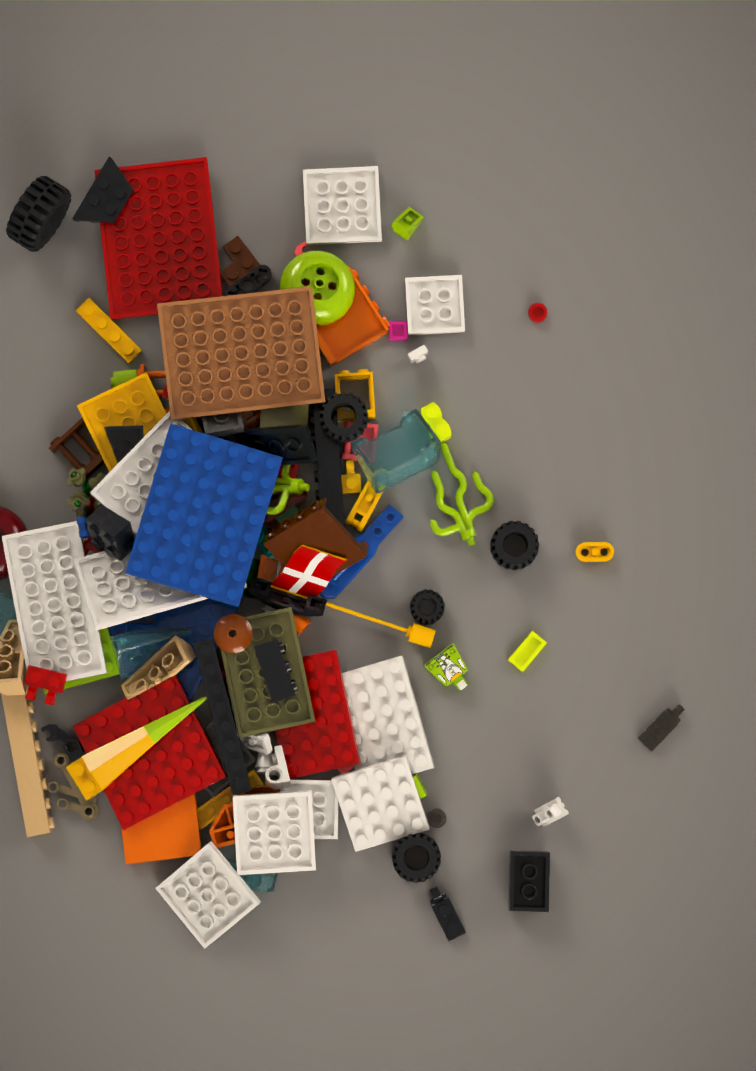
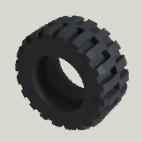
M48 176L36 178L26 188L13 208L14 210L9 217L6 228L8 237L31 252L42 249L50 241V238L54 236L66 216L72 197L69 189Z

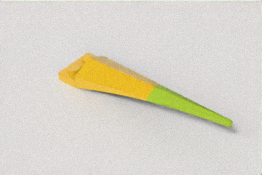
M202 697L93 750L68 765L66 769L84 798L89 800L108 787L147 750L201 705L207 697Z

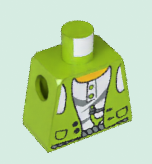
M453 643L424 665L425 669L445 687L453 683L461 691L469 685L462 676L468 669Z

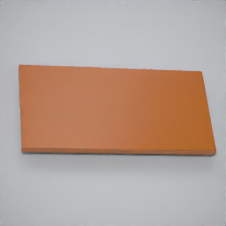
M196 793L123 831L122 829L125 863L134 864L190 857L202 849Z

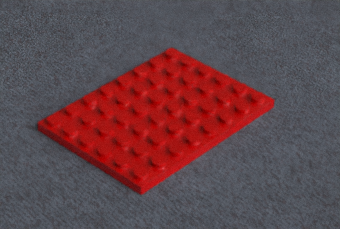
M207 157L118 167L134 192L115 224L100 222L110 319L118 320L158 315V303L223 296ZM101 169L94 170L95 179L97 178Z

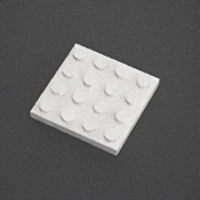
M378 166L303 170L307 245L382 242Z
M406 755L332 777L331 780L355 852L407 837L408 834L414 835L430 830Z
M312 791L233 795L237 875L316 870Z
M212 841L155 888L204 949L261 903Z

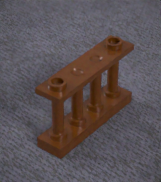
M82 417L64 435L56 437L50 443L49 449L53 453L59 450L76 470L84 468L87 480L105 462L100 452H96L78 433L86 425ZM72 437L91 457V461L86 466L85 464L82 465L64 446Z

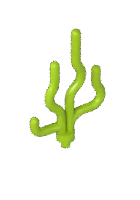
M442 443L440 448L451 474L460 483L455 496L459 512L445 505L443 500L444 487L438 472L434 470L431 472V477L437 490V506L444 513L451 515L456 524L441 529L437 521L433 519L430 521L432 531L439 536H446L459 531L462 540H467L468 545L473 546L476 544L474 537L477 536L472 523L473 519L478 514L484 513L492 507L494 502L493 494L482 483L479 473L473 472L472 478L477 489L485 495L486 502L470 510L468 513L463 501V495L467 488L466 477L456 468L448 445Z
M283 465L281 470L282 478L277 477L272 495L277 492L282 494L276 507H268L266 513L268 515L281 513L286 507L290 493L302 494L303 491H309L310 486L308 483H304L302 479L289 477L291 465Z

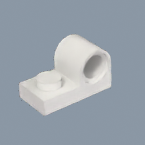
M282 745L274 746L271 759L272 764L275 766L267 769L265 784L275 790L290 788V778ZM276 775L279 777V779L273 781L270 779V777Z

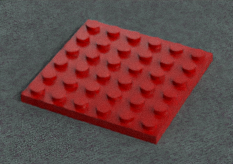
M176 674L129 700L124 698L75 724L73 728L87 754L191 702ZM194 710L104 789V792L124 831L228 776Z

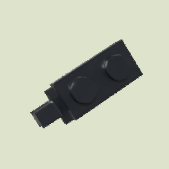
M437 886L430 889L434 898L430 901L431 907L448 941L465 934V929L446 893L441 895Z

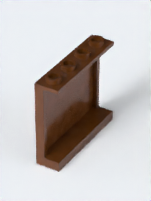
M326 498L314 501L305 510H299L292 518H286L277 527L268 529L263 541V545L284 567L292 554L301 545L347 559L333 576L367 557L369 545L365 541L358 543L325 507Z

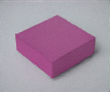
M388 321L390 324L389 341H408L407 321Z

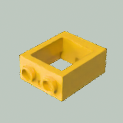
M359 369L357 373H350L349 370L338 371V374H334L335 391L337 394H341L340 382L368 380L370 410H367L368 420H376L373 371L369 372L368 369ZM342 407L338 408L337 420L338 422L355 421L354 411H342Z

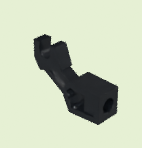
M48 724L41 728L42 732L46 730L51 731V736L46 738L47 741L61 740L64 742L63 748L71 763L85 755L79 739L58 728V725ZM75 742L78 749L71 752L68 744Z

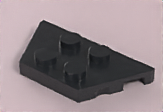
M110 156L72 219L75 222L88 221L91 223L104 222L106 224H115L132 196L133 189Z

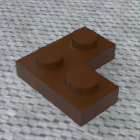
M236 236L223 246V249L233 260V263L220 272L221 277L229 287L260 266L239 236Z

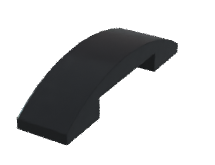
M253 577L249 593L262 603L277 610L292 607L294 615L323 616L327 603L326 599L310 594L307 599L270 588L272 584L270 581Z

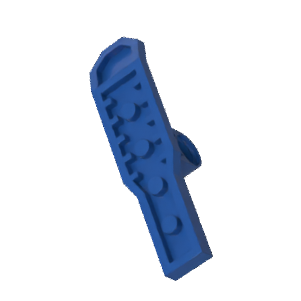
M389 504L364 533L354 537L358 543L365 541L369 545L367 557L333 576L326 588L319 594L323 599H335L374 557L378 545L404 518L395 508Z

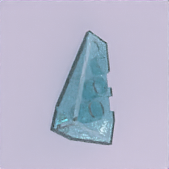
M191 628L132 631L110 637L121 680L130 678L175 635L193 645Z

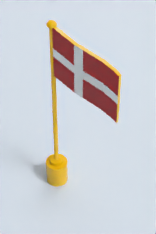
M301 545L292 554L283 571L272 581L271 588L305 599L308 598L309 594L317 597L326 588L336 570L347 559ZM328 602L326 603L328 607L406 632L409 642L427 648L431 647L436 632L434 629L416 623L413 626L409 625L408 629Z

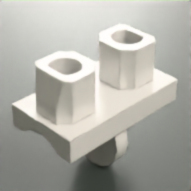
M557 797L534 810L536 814L532 816V819L537 826L543 825L545 827L568 815L569 812L564 808L565 805L561 802L560 797Z

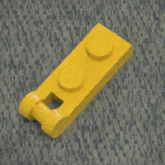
M369 477L344 524L352 525L357 528V531L362 532L387 485ZM356 514L363 516L361 521L354 518Z

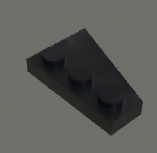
M143 425L104 427L117 463L144 438Z

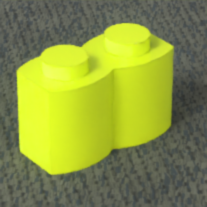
M432 402L422 407L421 418L424 424L430 428L432 439L438 445L451 438V429L449 424L442 419V413L438 405Z

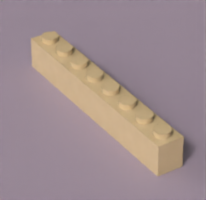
M1 694L26 835L31 837L53 832L52 828H55L53 816L50 817L49 809L52 808L50 797L46 796L48 783L42 774L45 767L43 759L39 757L41 745L40 741L36 740L35 732H38L36 721L32 719V713H34L33 703L29 702V699H25L26 695L6 696Z

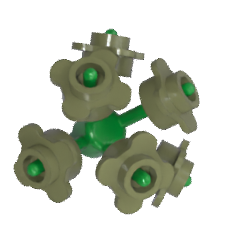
M73 468L69 471V479L66 481L67 485L82 486L83 491H75L74 496L68 499V504L76 508V510L72 509V511L77 512V517H88L91 515L92 508L86 506L90 504L89 497H93L90 492L105 477L103 473H98L97 477L86 481V470L84 468L78 470ZM95 499L96 502L93 507L96 510L101 503Z

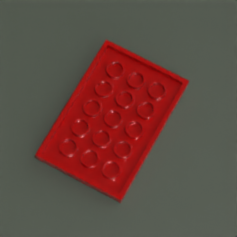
M336 649L302 657L316 722L275 730L278 746L282 745L290 779L361 764Z

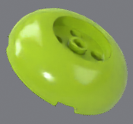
M316 250L299 254L287 264L281 275L279 290L312 286L313 296H321V300L314 299L313 297L316 324L326 325L339 320L348 312L355 296L353 275L346 263L332 253ZM316 270H322L324 274L318 275ZM307 279L309 281V285L304 286L302 284V281ZM331 283V286L336 287V289L330 290L328 285Z

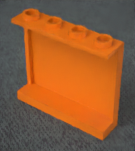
M349 265L348 268L355 281V296L350 309L342 318L326 325L316 324L319 350L330 368L389 333V322L385 316H380L378 313L380 310L375 300H370L368 297L370 294L365 284L361 286L358 281L360 276L355 269L351 270ZM331 283L328 285L330 290L336 289V287L331 286ZM313 296L314 299L321 300V296Z

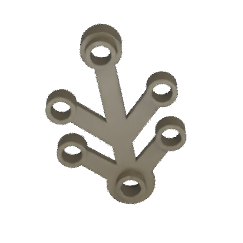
M66 753L56 754L53 760L54 764L62 769L72 788L60 785L56 781H51L48 783L47 789L51 793L59 792L77 797L81 804L71 803L66 798H60L56 803L58 809L79 812L80 816L86 821L95 820L99 815V807L96 805L98 794L86 800L66 769L70 763L68 755ZM59 757L64 758L65 761L63 764L58 763ZM52 783L57 785L55 791L50 789ZM61 800H64L66 802V806L64 808L60 807L59 805ZM88 807L92 809L91 815L86 814Z

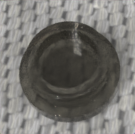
M432 809L427 815L428 824L433 828L442 827L446 823L444 811Z

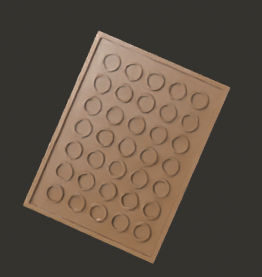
M312 286L157 304L171 420L325 402Z

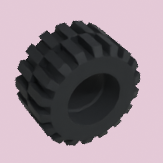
M341 392V394L334 393L331 398L328 397L325 403L323 402L319 419L325 434L330 436L332 440H338L341 443L347 441L348 443L352 439H358V436L364 433V429L367 428L368 413L364 402L358 396L355 397L350 392L349 394H345V392ZM341 407H348L355 413L354 423L346 428L336 426L332 419L333 413Z
M509 521L496 529L490 542V551L498 565H502L507 570H521L533 562L539 551L538 535L535 534L533 528L528 526L529 524L521 523V521ZM509 535H519L524 539L526 549L522 555L513 557L505 552L503 543Z
M423 833L408 834L407 837L399 839L394 846L392 862L395 871L406 881L413 883L425 882L437 873L441 863V853L438 845L431 837ZM413 846L424 848L428 854V861L421 869H412L405 862V854Z

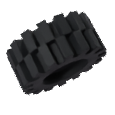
M425 589L413 596L410 603V612L418 623L425 625L434 624L442 617L445 604L439 593ZM424 600H431L435 605L433 613L423 614L420 611V603Z

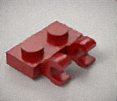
M29 665L24 684L29 685L25 699L35 701L38 688L48 690L45 704L54 705L57 692L63 693L68 674Z

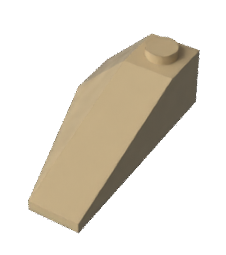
M17 619L8 620L0 636V693L6 696L26 695L27 685L24 684L27 670Z
M175 635L121 685L126 698L129 700L182 671L196 658L192 646Z

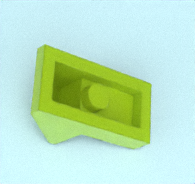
M408 207L394 220L391 227L395 233L408 240L420 225L424 216Z

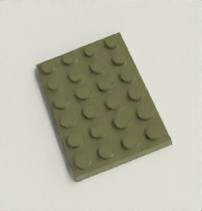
M292 607L244 617L250 623L253 631L249 646L238 653H228L221 649L239 738L316 722ZM235 630L229 632L230 637H235L237 634ZM277 639L279 643L282 642L286 654H283L284 661H289L292 670L289 676L291 680L295 679L298 691L295 692L296 696L272 703L254 646Z

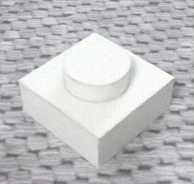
M425 345L408 353V359L411 364L414 362L418 364L426 359L428 350Z

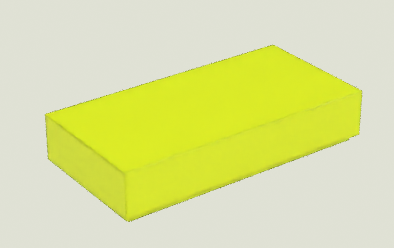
M532 630L508 661L523 672L547 642Z

